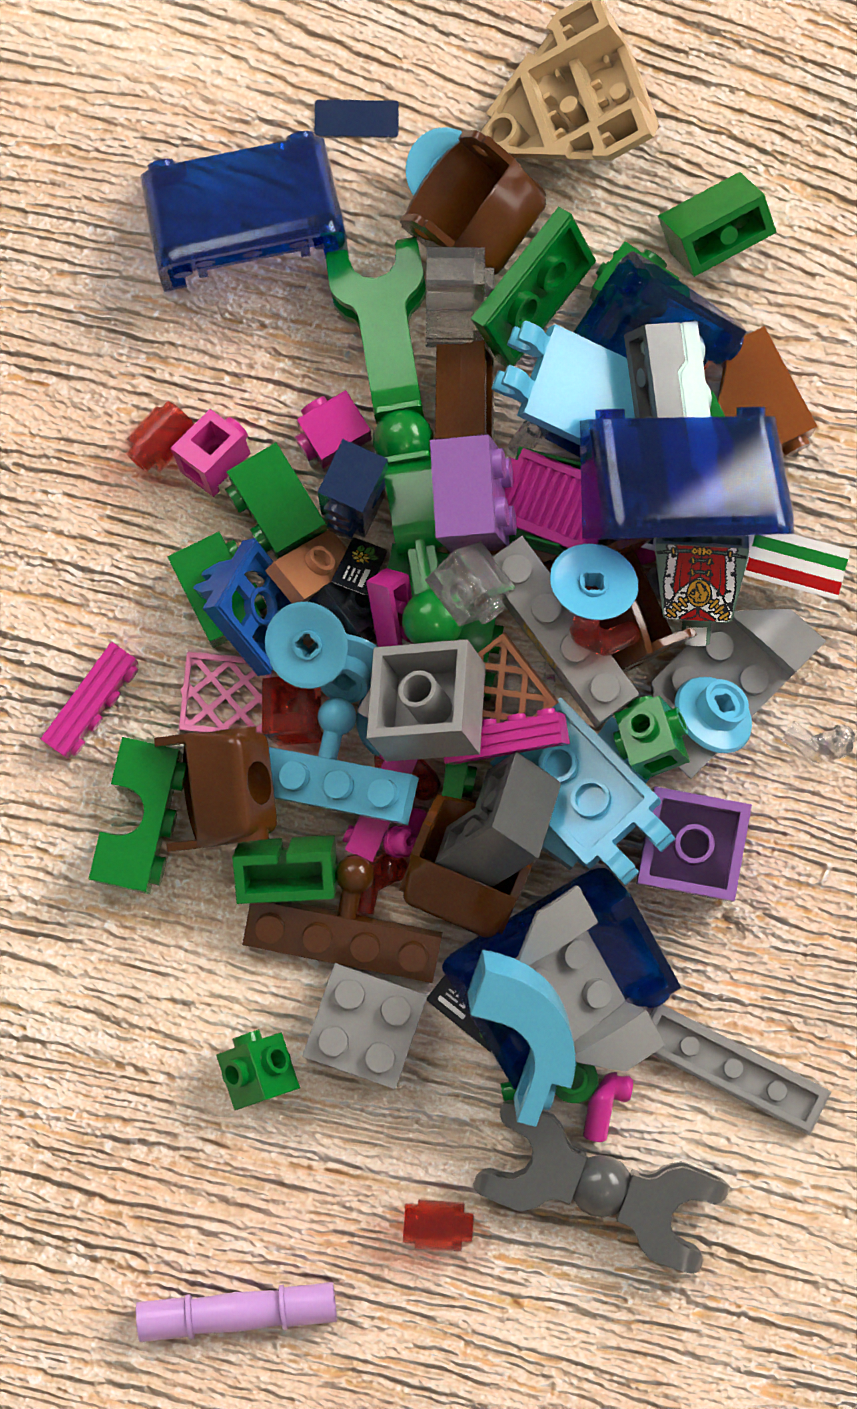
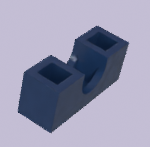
M342 439L318 490L321 516L324 520L328 521V530L347 539H352L354 534L363 538L366 537L387 492L384 479L388 470L387 458Z

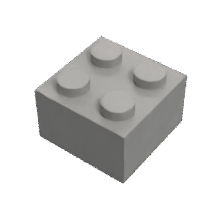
M468 639L375 647L373 649L367 739L386 762L480 755L486 664Z
M335 963L302 1057L396 1089L428 995Z

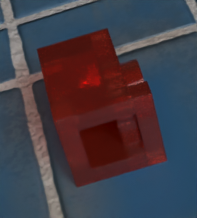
M280 676L262 678V734L278 746L321 742L323 731H321L318 722V711L321 707V688L306 689L296 687L284 681ZM298 704V712H293L294 706Z

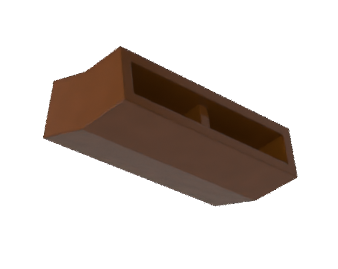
M484 340L465 344H436L435 440L489 434L494 441V390L491 389L494 382V358Z

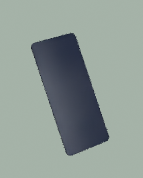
M315 101L314 134L316 136H398V101Z

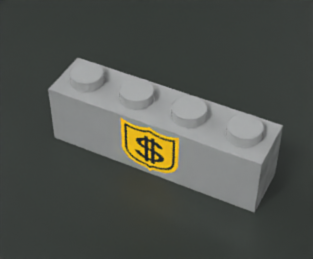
M523 536L482 564L481 574L595 728L601 726L612 718L614 713L621 711L638 697L640 693L584 618L571 613L559 602L551 587L550 572Z

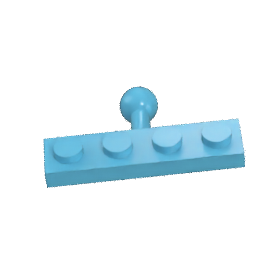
M334 697L326 700L321 705L318 711V722L324 732L318 756L269 747L275 799L403 825L409 824L419 780L418 777L412 774L337 760L342 736L351 731L356 723L355 708L348 700Z

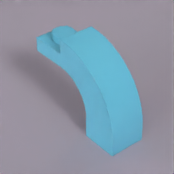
M482 950L468 991L471 1016L512 1027L529 1043V1056L513 1099L517 1122L536 1127L542 1109L549 1110L552 1106L556 1085L567 1088L572 1086L575 1073V1048L566 1009L555 989L536 970L514 958Z

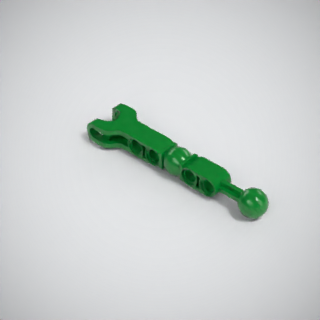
M410 237L397 240L395 242V264L388 273L377 278L363 277L355 272L349 260L348 251L345 249L330 251L326 253V264L335 310L344 319L356 324L361 330L374 416L377 424L373 433V447L376 454L388 459V470L384 479L397 554L407 553L414 596L407 603L403 611L402 627L406 637L413 644L455 641L464 627V613L460 604L450 594L444 592L442 588L436 548L444 546L436 539L430 440H433L434 434L423 414L409 329V320L412 314L420 308L427 294L417 238Z

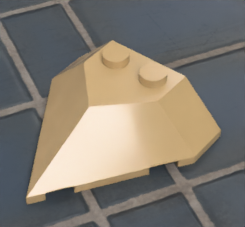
M578 0L555 13L546 26L549 34L535 54L528 52L486 112L490 119L481 130V133L491 137L514 158L612 161L654 138L659 122L633 53L604 0Z

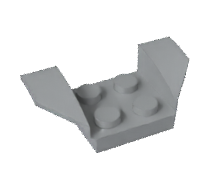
M792 609L734 611L732 622H711L709 645H687L650 683L653 697L660 696L673 709L675 708L676 693L679 687L687 680L696 677L728 680L736 684L746 695L752 717L826 641ZM685 735L682 738L690 762L678 768L692 779L717 752L700 746L688 735Z
M576 885L536 912L521 951L515 959L536 970L551 984L559 995L570 1023L575 1048V1062L628 1071L659 1050L665 1043L647 1010L626 1002L587 931L597 924L598 920L581 889Z

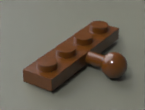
M347 856L337 865L335 877L342 889L338 911L290 901L250 903L243 946L433 983L443 932L357 915L361 893L366 891L374 880L373 866L362 856Z

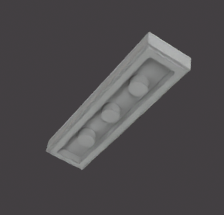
M659 1002L655 1003L650 1017L665 1045L652 1055L801 1132L811 1135L832 1091Z

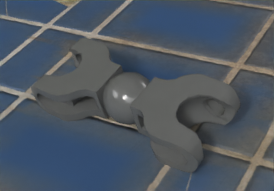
M514 1100L503 1102L499 1112L501 1121L507 1128L515 1130L529 1140L533 1149L532 1158L525 1168L514 1173L497 1171L491 1168L480 1171L472 1185L479 1195L517 1211L531 1210L539 1207L546 1201L555 1199L570 1204L573 1199L579 1209L590 1216L604 1218L615 1215L617 1222L631 1227L637 1234L641 1249L650 1260L686 1273L693 1274L700 1271L704 1261L701 1251L695 1244L684 1240L673 1232L671 1228L672 1215L679 1205L689 1200L704 1201L714 1205L722 1203L727 1198L730 1190V1185L723 1178L681 1161L664 1165L655 1172L644 1173L632 1169L630 1173L622 1162L612 1156L596 1155L587 1158L586 1151L570 1144L561 1122L553 1113L542 1109L538 1124L535 1127L517 1122Z

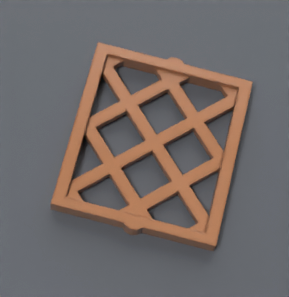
M505 632L478 653L481 659L484 660V655L495 646L501 647L500 664L484 662L486 664L485 669L499 671L497 688L484 686V693L496 695L495 711L483 710L482 717L495 718L497 723H500L501 719L508 720L507 716L513 714L502 713L503 696L520 698L519 713H526L527 699L544 701L542 709L552 708L559 703ZM508 650L521 667L507 665ZM506 672L523 674L521 691L504 689ZM529 678L542 694L528 692Z

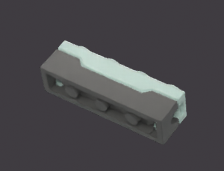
M698 321L645 324L624 334L649 525L661 526L703 522L724 515L725 491L718 476L716 461L718 440L712 431L709 410L712 403V395L705 380L703 366L705 344L702 337L699 336Z

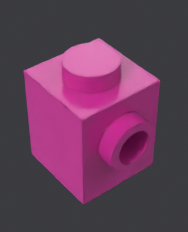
M346 390L330 400L323 396L307 404L301 410L303 416L297 419L300 434L294 437L306 459L311 461L317 458L323 469L331 464L342 439L360 447L372 440L371 429Z

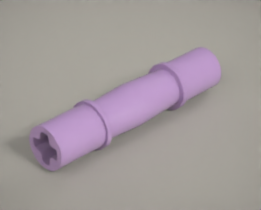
M333 1282L289 1287L279 1285V1290L232 1292L192 1299L191 1294H186L185 1297L136 1303V1323L139 1342L188 1337L190 1340L195 1339V1334L242 1332L282 1325L283 1330H288V1327L337 1322Z

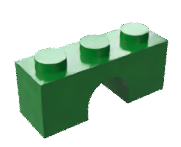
M122 737L111 785L117 789L139 795L144 806V815L140 825L131 833L113 835L99 832L89 880L145 894L151 893L152 884L161 885L166 866V857L159 856L163 837L171 839L177 819V810L170 809L174 790H183L188 772V763L181 762L183 754L179 749L166 746L155 747L153 743Z

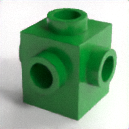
M644 696L631 701L626 709L614 713L619 728L618 731L613 733L616 747L624 760L628 759L630 766L645 780L690 762L682 738L688 735V728L678 707L672 709L660 696Z
M260 1029L232 1038L235 1048L216 1054L222 1078L226 1084L234 1111L300 1088L282 1032L262 1038Z

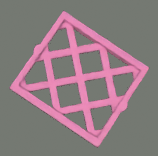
M187 652L184 684L181 688L182 703L179 731L200 733L226 730L240 718L248 727H254L255 725L246 713L260 703L263 707L262 723L256 727V730L266 737L269 704L272 701L270 695L272 672L266 675L265 690L259 693L250 683V680L256 676V673L251 670L247 675H244L235 664H247L242 657ZM202 660L224 663L211 673ZM197 664L207 677L195 687H192L190 684L191 667ZM230 667L240 680L226 691L216 677ZM212 682L222 695L210 705H207L198 692ZM245 685L255 698L241 709L231 695ZM193 697L203 710L189 721L186 717L187 702ZM227 700L237 713L223 724L214 714L213 710ZM208 715L217 727L197 726L196 724Z

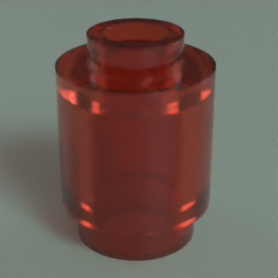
M166 401L161 408L155 406L125 439L130 447L126 455L145 472H148L151 468L161 472L174 458L171 447L194 423L180 408L170 401Z
M418 1199V1204L405 1203L403 1243L415 1244L414 1249L461 1252L462 1242L472 1243L474 1213L464 1212L465 1202Z

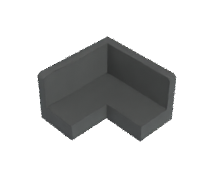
M517 751L487 770L476 807L446 827L435 864L492 888L539 859L561 787L560 782Z

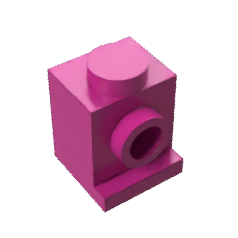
M211 409L171 447L180 472L213 498L220 492L218 486L228 477L227 471L242 463L251 454L246 442L248 438L246 430L235 419L227 417L224 420Z

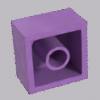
M489 434L430 440L436 539L452 555L503 550L509 545V535H516L517 530L514 506H508V501L505 497V488L513 487L511 459L505 458L503 448H498Z
M655 786L653 792L662 803L652 812L667 826L676 839L661 852L646 836L644 837L638 870L640 873L637 876L636 884L723 901H735L752 804Z

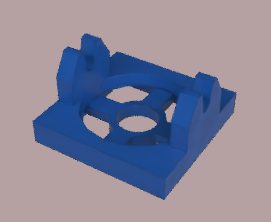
M252 538L241 542L232 559L218 562L204 570L201 575L206 581L196 584L193 589L200 597L207 601L203 607L206 614L256 675L263 676L271 674L273 670L265 650L267 627L280 609L292 603L266 573V569L273 563V560L258 541ZM249 571L257 573L265 580L264 584L261 587L255 588L245 576V573ZM235 590L244 599L246 615L241 623L234 616L232 610V595ZM258 593L263 596L267 604V614L264 619L258 616L254 606V600Z

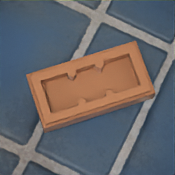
M328 530L275 560L266 569V573L291 603L307 602L323 586L332 582L347 547L334 532Z

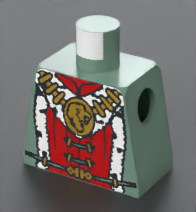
M656 530L655 554L663 618L682 620V630L694 628L697 635L683 644L690 646L709 645L711 622H732L749 556V536Z

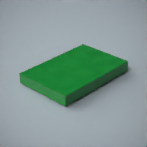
M560 207L555 210L471 317L472 322L496 360L505 367L508 365L515 366L524 355L523 352H519L507 345L513 327L521 328L523 321H528L544 329L596 263V259L572 214Z

